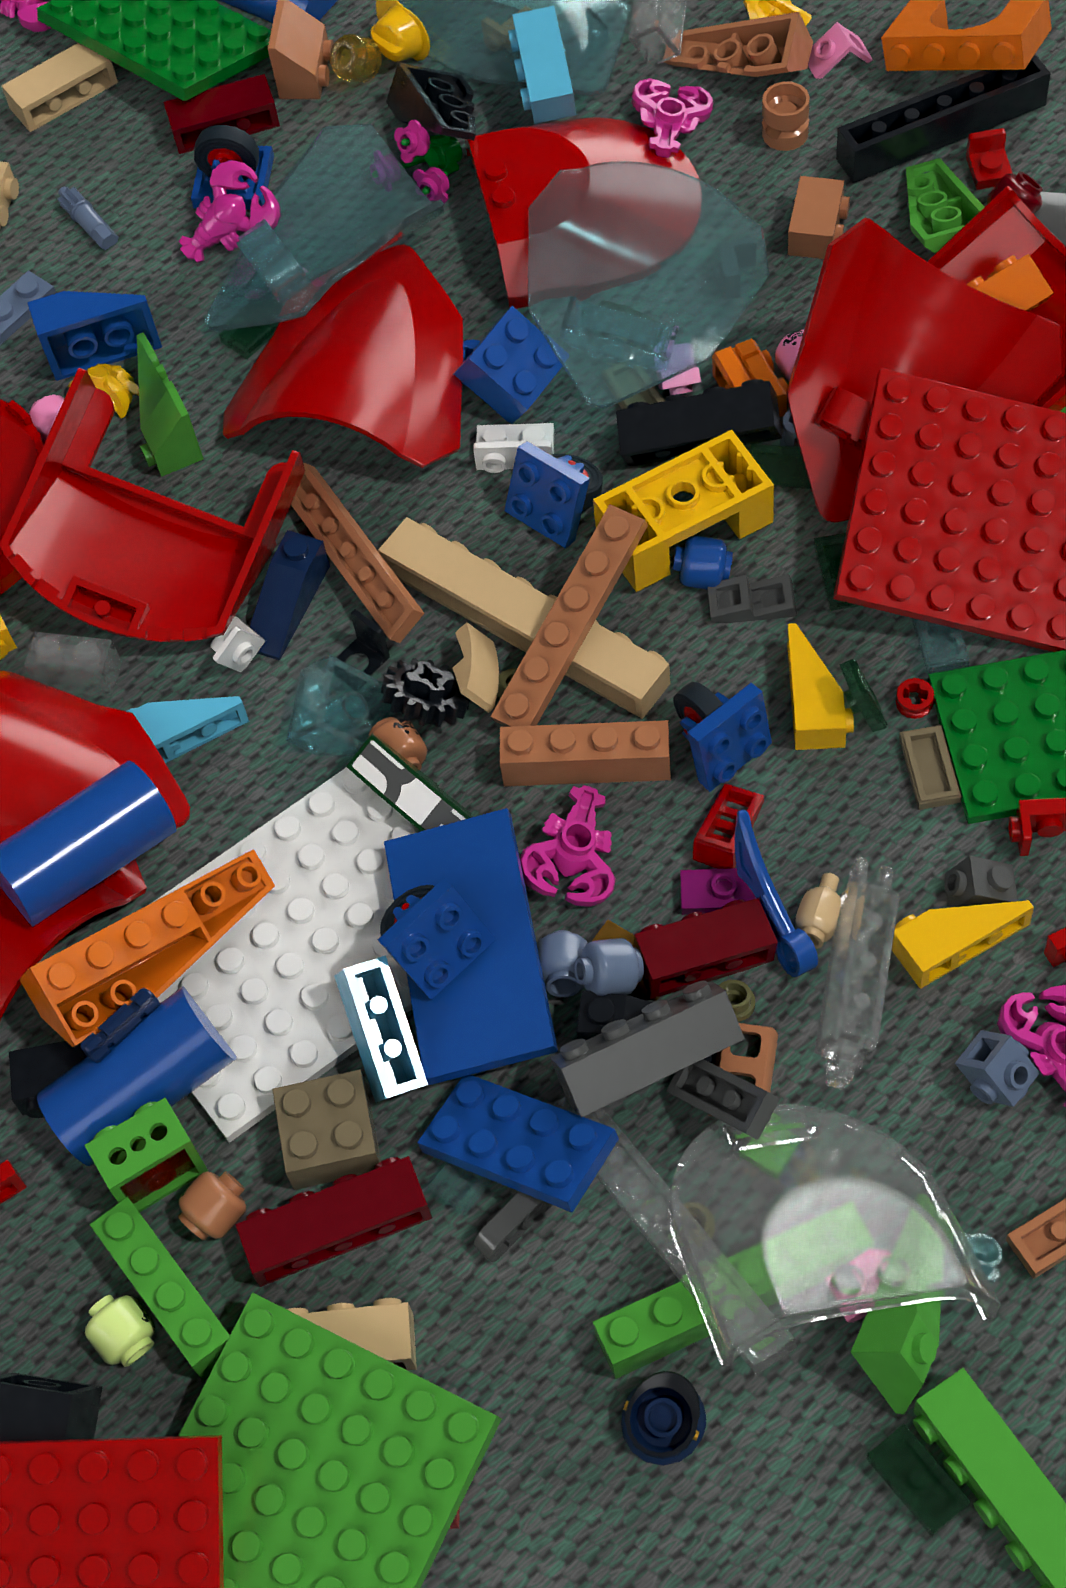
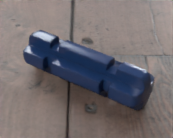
M146 988L140 989L130 998L132 1003L129 1006L126 1004L122 1005L98 1027L100 1032L97 1035L92 1033L81 1043L83 1052L96 1063L101 1062L111 1052L110 1047L112 1045L117 1047L143 1022L142 1018L145 1015L149 1016L160 1006L159 1000L150 990Z

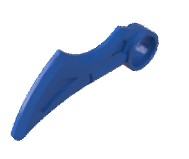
M740 810L737 812L734 833L738 877L748 885L755 897L759 898L778 942L776 955L781 966L790 976L798 977L817 967V951L806 932L800 928H794L762 859L749 813L746 810Z

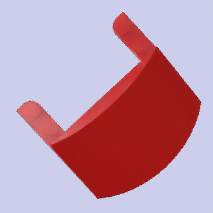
M78 368L0 542L1 550L20 576L39 595L58 609L95 628L120 636L156 642H187L224 635L276 546V538L305 473L301 453L292 450L287 462L275 464L268 470L244 527L91 468L92 462L113 418L114 404L105 391L95 387L88 371Z

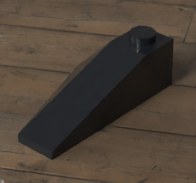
M398 63L386 100L397 120L409 124L411 120H417L425 129L440 135L473 141L475 139L476 124L475 117L472 116L474 103L471 102L474 94L472 88L462 75Z

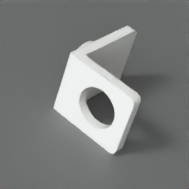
M234 616L224 635L215 637L211 643V648L216 651L213 660L218 664L242 672L265 643V640L242 620Z

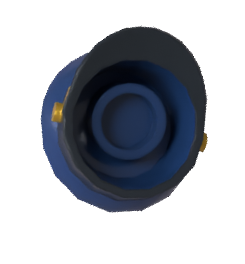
M662 1371L647 1377L631 1391L624 1403L621 1418L623 1438L630 1450L647 1463L664 1466L680 1462L692 1454L702 1440L706 1428L704 1404L692 1383L681 1374L671 1371Z

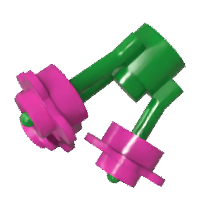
M411 120L407 127L397 128L394 133L398 149L401 151L402 162L398 163L392 155L383 157L380 151L374 152L375 164L370 167L372 179L377 186L382 185L385 191L391 194L393 193L392 185L401 182V170L426 161L430 168L425 172L422 169H416L413 172V178L417 182V194L420 198L427 201L434 200L440 204H445L448 201V194L446 192L450 186L447 176L459 170L457 163L462 159L461 145L455 137L440 134L429 136V133L421 126L419 121Z

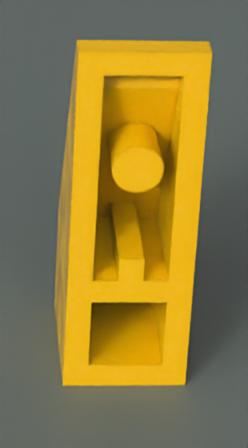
M790 623L788 624L787 648L795 750L845 748L846 733H854L853 708H845L843 690L798 625Z
M1029 900L929 909L917 917L912 914L903 918L895 925L892 931L890 949L918 987L922 989L1029 926L1034 906Z

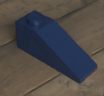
M289 530L284 535L270 561L250 624V628L265 640V643L257 652L258 654L279 661L282 658L330 568L322 540Z

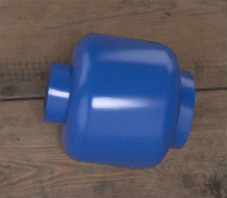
M693 535L687 538L684 547L676 546L672 570L680 571L679 580L682 585L707 590V587H715L722 580L729 579L733 552L727 551L726 543L722 540Z

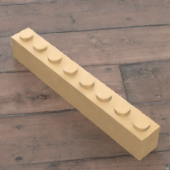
M408 517L403 520L378 549L380 555L401 582L524 652H527L557 599L554 595L547 596L536 590L526 579L519 576L515 578L502 571L494 561L487 558L481 559L470 553L460 542H451L443 538L431 526L425 523L418 524ZM597 620L592 625L565 674L641 719L646 716L670 685L669 663L655 651L647 652L633 644L623 633H613L601 626Z

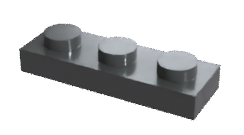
M704 1059L677 1071L666 1090L668 1093L756 1140H759L780 1098Z

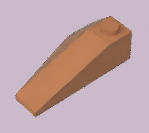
M795 12L671 32L668 36L662 60L664 63L672 66L760 77L807 69L813 40L800 13Z

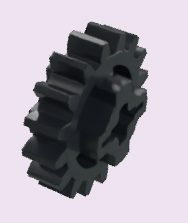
M412 658L411 665L400 660L397 662L396 667L389 666L387 674H384L380 692L384 694L383 703L391 704L390 711L392 713L401 712L404 714L403 720L405 721L416 718L421 726L433 723L436 727H441L443 720L454 725L456 718L463 719L465 717L470 699L461 694L454 673L448 671L449 666L443 665L438 668L434 666L433 660L419 662L416 658Z

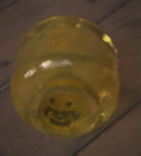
M345 34L339 37L332 45L330 64L334 73L339 78L346 81L363 83L373 79L379 72L382 63L381 51L371 38L357 34Z

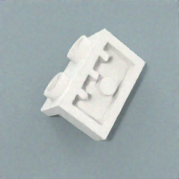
M554 423L477 425V437L473 447L476 470L499 473L504 469H513L517 448L527 441L550 455L554 454Z

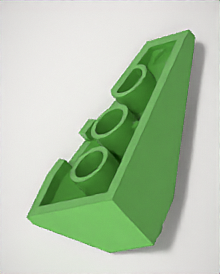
M941 158L906 167L911 231L925 248L936 254L984 206Z
M144 332L137 334L140 429L146 443L141 445L140 449L148 467L156 465L161 477L203 460V456L189 414L172 381H169L163 365H160Z
M915 1200L851 1350V1354L896 1414H905L923 1386L939 1346L944 1230L923 1200Z

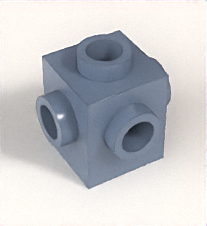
M980 1030L955 1062V1065L971 1083V1092L979 1100L987 1104L995 1102L1014 1107L1027 1094L1030 1085L1040 1074L1028 1058L1030 1055L1029 1051L1020 1042L1014 1040L1011 1035Z

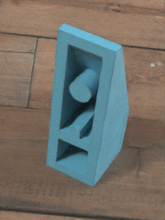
M239 696L148 702L138 708L126 711L134 714L165 763L249 722L245 707Z

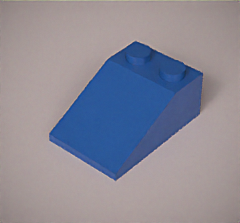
M62 291L27 302L38 338L56 381L74 376L78 368L87 370L97 364H112L137 356V334L144 332L154 350L162 348L145 295Z

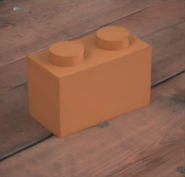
M800 176L788 230V255L824 259L828 244L844 233V225L839 223L840 219L848 218L850 197L844 196L845 180Z

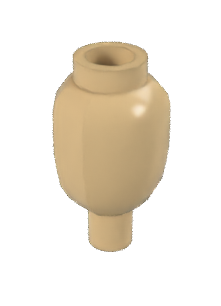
M824 873L819 887L812 888L805 893L796 914L795 928H800L806 932L812 940L815 949L821 948L824 942L832 938L840 918L841 899L836 893L839 878L832 873Z

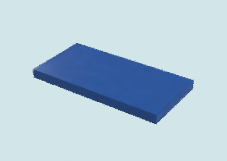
M505 808L384 841L394 900L406 891L420 885L436 886L444 878L457 890L496 938L489 947L432 1000L407 975L421 1063L428 1085L558 1052L512 817L509 810Z

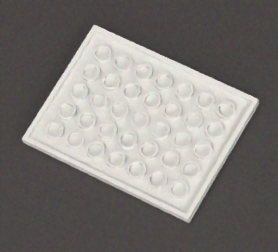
M347 767L158 898L160 899L253 849L275 884V887L157 998L161 1003L184 986L237 1056L235 1061L191 1092L229 1143L275 1110L273 1088L318 1079L358 1049L335 981V974L344 968L386 955L404 1012L407 1014L412 1010L407 974L381 945L378 939L381 937V920L385 911L394 902L384 841L421 831L377 795Z

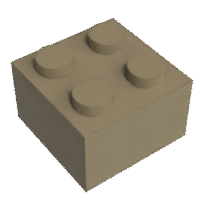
M361 1069L272 1089L285 1173L294 1190L333 1182L349 1174L359 1176L374 1170L375 1166L381 1162L369 1091Z

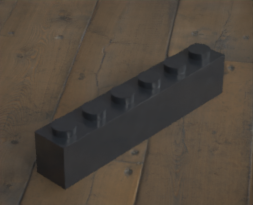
M1035 54L1025 69L980 70L838 127L836 160L853 183L962 140L971 133L984 131L1045 106L1051 73Z

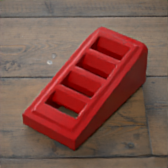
M725 783L693 840L692 859L717 869L735 868V823L720 819V817L723 815L736 820L737 812L740 810L726 806L727 802L730 801L748 808L747 812L749 813L753 828L764 803V795ZM718 830L723 833L732 835L733 837L730 839L721 835L714 834V831Z

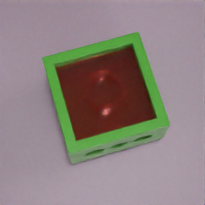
M166 1097L158 1102L153 1101L142 1105L136 1110L134 1116L117 1126L112 1125L100 1130L92 1141L84 1145L117 1202H121L128 1196L139 1212L193 1181L201 1173L208 1171Z

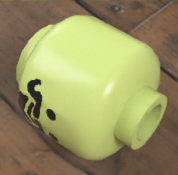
M110 1294L100 1299L88 1311L92 1318L85 1327V1336L107 1364L116 1365L121 1363L124 1367H127L138 1360L154 1345V1341L151 1338L155 1332V1324L133 1296L125 1295L114 1299Z

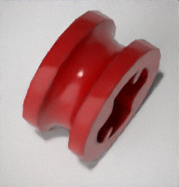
M911 678L903 681L897 688L896 706L898 711L905 717L912 719L923 718L930 713L933 707L934 690L929 682L920 678ZM910 693H918L921 699L920 704H912L909 698Z

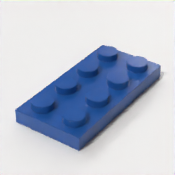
M467 1075L460 1079L417 1143L422 1153L573 1213L619 1138L614 1128L585 1117L581 1118L577 1114L476 1076Z

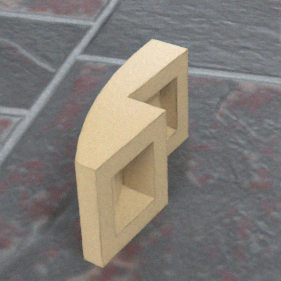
M466 622L455 632L464 658L452 669L461 694L489 713L495 707L498 693L499 665L497 651L491 639Z

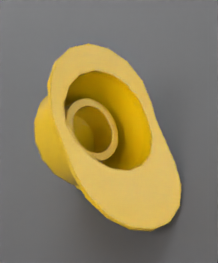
M376 0L378 22L371 28V38L380 52L387 59L394 62L410 58L417 61L424 60L429 55L430 40L425 26L420 19L397 0Z

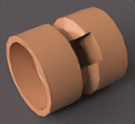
M783 81L773 84L764 92L762 99V137L769 147L776 150L789 151L802 146L808 139L810 96L802 85Z

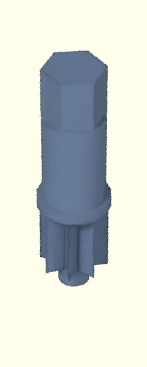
M65 186L59 189L58 194L60 197L57 200L60 202V205L70 215V218L77 222L100 248L107 250L117 243L119 238L117 234L74 186L71 189Z

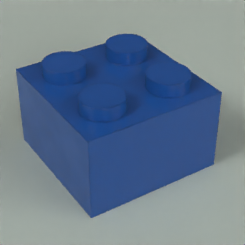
M511 306L493 325L454 375L507 422L513 424L530 408L570 357L516 308Z

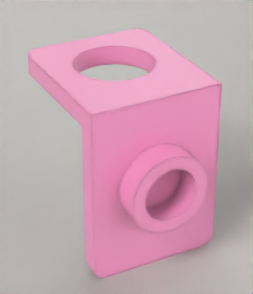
M836 22L812 46L808 67L816 79H821L849 52L867 63H870L873 59L862 40L856 34Z

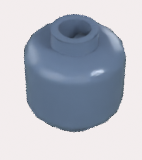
M558 930L544 936L537 943L545 988L553 996L569 997L585 988L584 985H580L577 982L574 971L575 961L577 958H580L582 949L587 944V941L578 934L567 930Z
M624 938L591 941L584 946L580 958H577L575 961V977L580 985H584L586 991H593L596 995L603 996L610 993L627 995L632 993L637 983L643 979L644 962L639 949L633 947Z

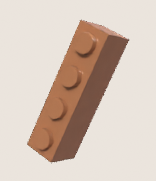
M668 720L500 727V769L504 787L671 780Z

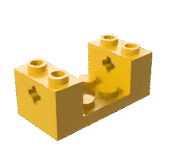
M730 430L594 498L595 526L597 528L609 504L646 521L648 527L622 572L635 592H638L671 575L669 547L725 520L740 540L773 523L774 484L733 430ZM683 491L694 495L691 500L680 502L673 498L675 494Z

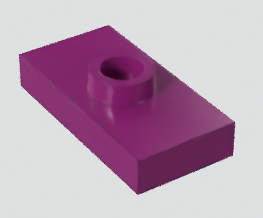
M737 868L680 870L682 915L698 911L708 913L721 909L725 904L734 900L742 899L749 901L756 898L748 885L738 877Z

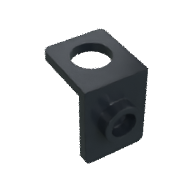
M354 609L350 615L357 638L331 662V667L355 686H360L390 658L386 643L387 636L378 623L374 620H369ZM356 653L366 655L369 659L368 667L361 672L349 671L346 668V661L351 655Z

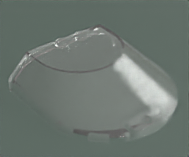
M777 1104L759 1140L719 1120L706 1128L691 1142L678 1162L669 1195L671 1232L722 1367L733 1365L738 1355L775 1333L818 1320L929 1301L965 1300L976 1304L985 1321L994 1319L1001 1306L934 1177L902 1144L866 1122L819 1107Z

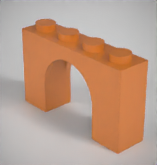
M910 0L881 37L886 71L1025 69L1052 29L1049 0H1010L1003 11L993 20L965 29L948 28L945 0Z

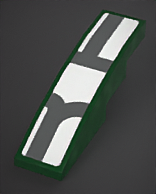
M373 733L346 765L350 771L420 831L472 818L471 812L441 790L436 782Z

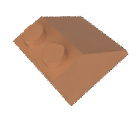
M277 0L268 45L279 99H321L322 88L329 85L327 61H332L331 55L334 54V46L333 53L330 52L334 43L333 40H328L325 24L289 0Z

